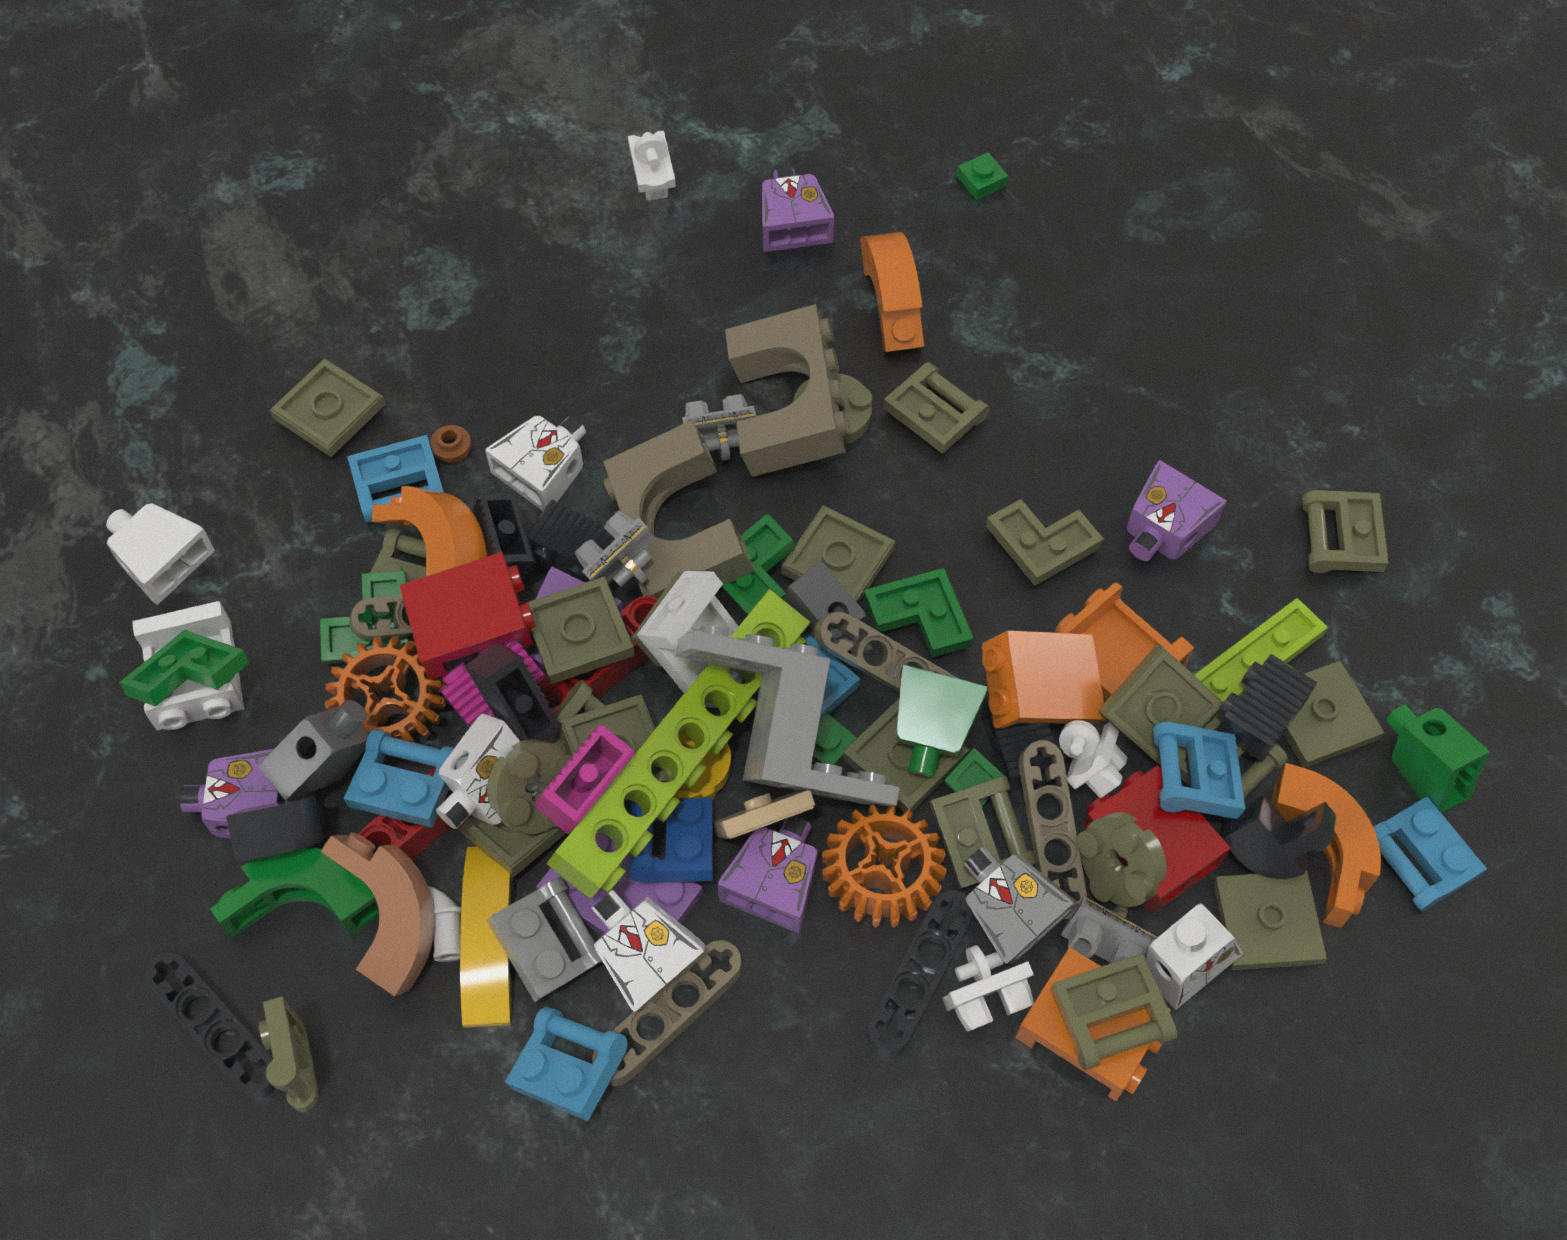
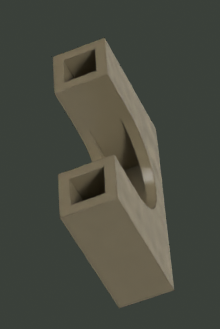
M816 304L725 329L729 361L740 383L787 371L800 372L810 377L805 391L789 406L736 422L740 454L752 477L845 453L843 436L849 434V427L844 411H839L838 404L844 403V396L839 380H834L833 376L834 372L839 371L837 357L834 349H829L828 342L834 341V335L829 318H821Z
M693 420L603 461L608 474V478L604 479L603 482L612 501H617L620 509L618 511L634 521L640 518L656 539L645 550L652 559L641 568L648 577L643 584L638 582L643 596H653L659 599L677 572H714L723 584L731 583L740 577L755 572L744 539L730 519L682 540H663L654 535V520L662 503L677 490L717 472L706 440Z

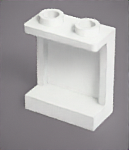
M684 571L637 634L683 693L688 690L709 663L677 657L676 651L679 638L690 633L693 629H700L701 625H713L728 629L727 637H731L739 627L715 596L723 583L714 572ZM730 671L732 678L736 682L741 683L744 677L740 673ZM704 702L705 707L718 708L713 703Z
M220 601L132 621L134 636L143 650L144 662L183 630L235 647L231 621ZM239 672L229 683L224 684L218 690L186 680L173 691L170 697L165 698L158 705L152 706L145 703V714L156 730H175L184 727L190 722L206 718L220 719L228 716L231 712L243 710L244 703Z

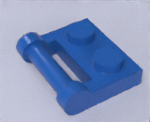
M712 798L679 799L680 803L665 820L667 821L666 860H655L652 857V837L638 856H634L629 860V878L638 883L713 881ZM632 801L631 815L642 817L641 807ZM656 817L653 822H655V821H661V820H659V819ZM653 822L647 829L651 834H653Z

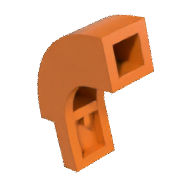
M902 232L860 237L864 275L871 277L876 293L883 351L889 352L924 347L920 308L922 307L920 286L914 258L907 238Z
M401 486V497H391L390 504L373 505L372 522L402 527L416 526L426 547V576L487 557L484 536L476 517L465 503L453 495L410 486Z
M1285 763L1275 780L1271 803L1283 818L1289 821L1323 802H1326L1336 814L1333 840L1323 849L1330 864L1331 879L1322 923L1341 928L1352 914L1356 916L1359 914L1365 892L1371 888L1380 876L1381 853L1375 830L1362 807L1338 784L1314 771Z

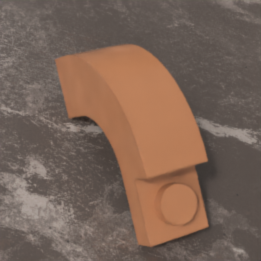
M351 832L349 836H330L321 852L360 878L374 894L379 908V927L376 937L356 970L393 996L409 992L429 957L435 930L433 901L422 873L411 858L396 845H381L374 854L375 845L356 833Z

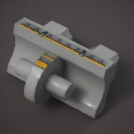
M741 394L727 396L722 400L723 411L709 413L707 403L702 400L687 403L685 417H682L683 424L693 420L706 440L709 451L719 449L721 460L730 459L729 448L739 446L736 422L756 417L754 406L748 407Z
M618 511L607 521L604 527L615 540L603 551L591 539L577 549L575 555L584 568L582 572L589 581L605 576L608 585L614 580L622 587L630 578L634 577L640 584H643L648 577L641 568L652 559L645 550L656 539L640 518L634 521Z
M1085 896L1072 917L1064 925L1061 936L1069 939L1068 949L1071 947L1087 958H1091L1095 954L1110 962L1109 964L1143 953L1146 959L1150 944L1158 938L1126 920L1127 907L1119 904L1113 911H1110Z

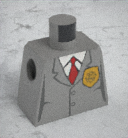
M982 847L964 863L967 870L980 883L965 899L999 956L1006 964L1017 962L1079 905L1074 898L1018 855L1013 854L1000 865L985 847Z

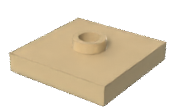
M810 790L795 791L773 800L770 793L745 801L746 810L714 821L713 828L716 837L731 839L810 810L815 803Z

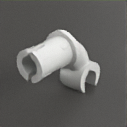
M428 886L435 915L433 937L434 960L439 962L459 960L461 907H458L444 892L435 887Z

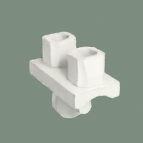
M658 131L655 134L646 132L642 137L628 136V144L639 193L645 192L647 200L668 197V188L676 187L664 131Z
M1082 720L1072 721L1065 725L1059 738L1060 747L1063 752L1073 758L1067 774L1068 783L1074 789L1086 783L1099 798H1102L1121 784L1123 776L1118 771L1126 764L1128 758L1116 745L1119 730L1112 722L1104 725L1103 731L1099 736L1096 728L1089 722Z
M974 945L966 949L968 963L955 968V973L960 982L973 976L977 982L952 991L942 998L947 1011L955 1009L959 1020L966 1031L969 1032L993 1022L984 999L987 995L998 991L1007 1015L1032 1006L1034 1001L1027 979L1034 974L1029 962H1025L992 976L990 970L1003 965V960L998 952L984 956L981 949Z

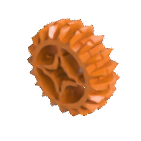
M392 636L387 647H385L380 637H374L372 642L373 649L368 650L362 642H358L356 645V649L360 653L358 656L353 658L349 653L342 654V659L347 666L344 669L332 667L331 673L339 681L325 684L326 691L334 695V697L325 701V707L328 710L340 707L345 700H353L355 689H357L367 697V703L364 708L367 718L361 725L369 734L373 729L389 732L392 738L415 743V740L412 736L417 732L424 738L430 736L425 723L427 721L433 724L440 723L441 718L432 709H440L446 706L445 699L436 695L441 693L439 689L446 684L440 679L435 678L431 680L420 662L414 642L409 641L402 648L399 638ZM388 665L382 674L373 677L366 676L371 670ZM409 669L415 672L419 679L420 693L417 702L411 700L404 693L407 683L405 676ZM372 690L378 693H389L392 690L399 700L386 697L380 700ZM394 714L407 715L406 718L394 725L378 727L379 725L384 726L388 718Z
M873 804L869 807L868 817H864L861 812L855 809L851 817L852 824L841 819L837 824L839 834L830 833L827 838V846L830 849L822 853V862L827 865L822 870V878L826 882H831L828 886L829 896L831 898L841 897L839 909L842 912L849 910L853 906L856 908L854 919L857 923L864 919L865 914L872 915V925L875 928L880 926L882 917H888L889 923L895 928L899 925L901 913L912 922L917 917L916 907L927 912L932 904L930 897H937L941 893L942 886L938 881L944 880L946 875V868L940 865L945 860L944 849L935 848L939 842L937 833L925 834L928 827L926 819L920 820L915 824L911 823L913 813L910 809L905 811L902 817L895 815L896 810L894 806H888L886 814H879L878 808ZM883 838L894 839L899 842L890 843ZM863 843L865 847L864 856L866 858L858 862L856 869L849 872L846 860L852 850ZM876 859L878 862L881 861L882 864L876 866ZM917 859L920 864L921 874L906 889L903 884L904 875L902 872L909 868L910 862ZM892 864L891 871L890 869L887 870L885 866ZM872 887L879 888L886 894L874 893L867 889Z

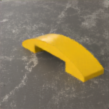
M477 846L467 847L463 875L460 933V984L463 1028L511 1025L512 978L510 975V959L487 920L493 914L511 905L513 878L508 871L488 857Z

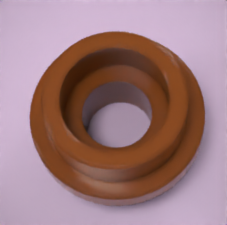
M448 425L441 427L432 435L430 446L434 456L442 462L456 464L467 457L471 449V438L464 428L457 425Z

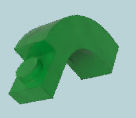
M311 847L255 858L241 866L250 881L242 887H235L227 891L220 898L219 903L210 908L213 915L231 938H234L275 908L294 901H311L328 908L351 937L379 917L378 904L370 888L360 878L321 852L322 849Z

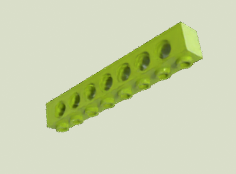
M769 589L732 634L731 638L745 639L746 634H753L772 638L773 647L790 648L791 644L804 645L807 640L801 636V633L809 625L810 621ZM709 663L546 864L589 899L600 888L608 893L626 871L619 865L625 856L630 852L637 857L653 837V834L647 830L656 817L664 822L680 803V800L674 794L681 785L685 784L688 788H691L707 767L700 761L710 750L713 754L717 755L733 734L726 728L734 718L742 723L757 705V701L752 698V695L761 685L762 674ZM730 671L740 673L744 677L746 684L736 682L732 678ZM704 702L715 704L719 708L721 716L709 713L705 708ZM678 734L688 735L694 741L695 749L684 747L679 741ZM651 767H660L668 774L669 782L658 781L653 776ZM625 800L636 802L642 809V817H634L627 813L623 802ZM603 834L610 837L614 842L615 852L601 850L596 844L595 835Z

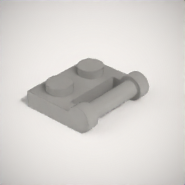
M561 876L493 914L487 920L534 1002L603 962L595 950L594 939L565 893L568 887ZM547 902L552 906L581 955L574 962H571L539 908Z

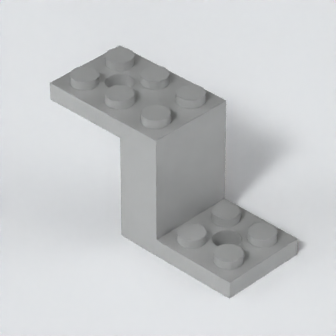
M701 625L700 629H693L690 633L679 638L676 651L677 657L762 674L743 781L794 791L810 790L811 794L870 806L873 804L875 806H897L900 787L886 785L887 776L859 771V773L847 772L846 777L841 776L842 767L818 762H815V765L811 764L830 658L817 656V648L802 644H791L790 648L773 647V639L765 636L746 634L745 639L727 637L728 629L713 625Z

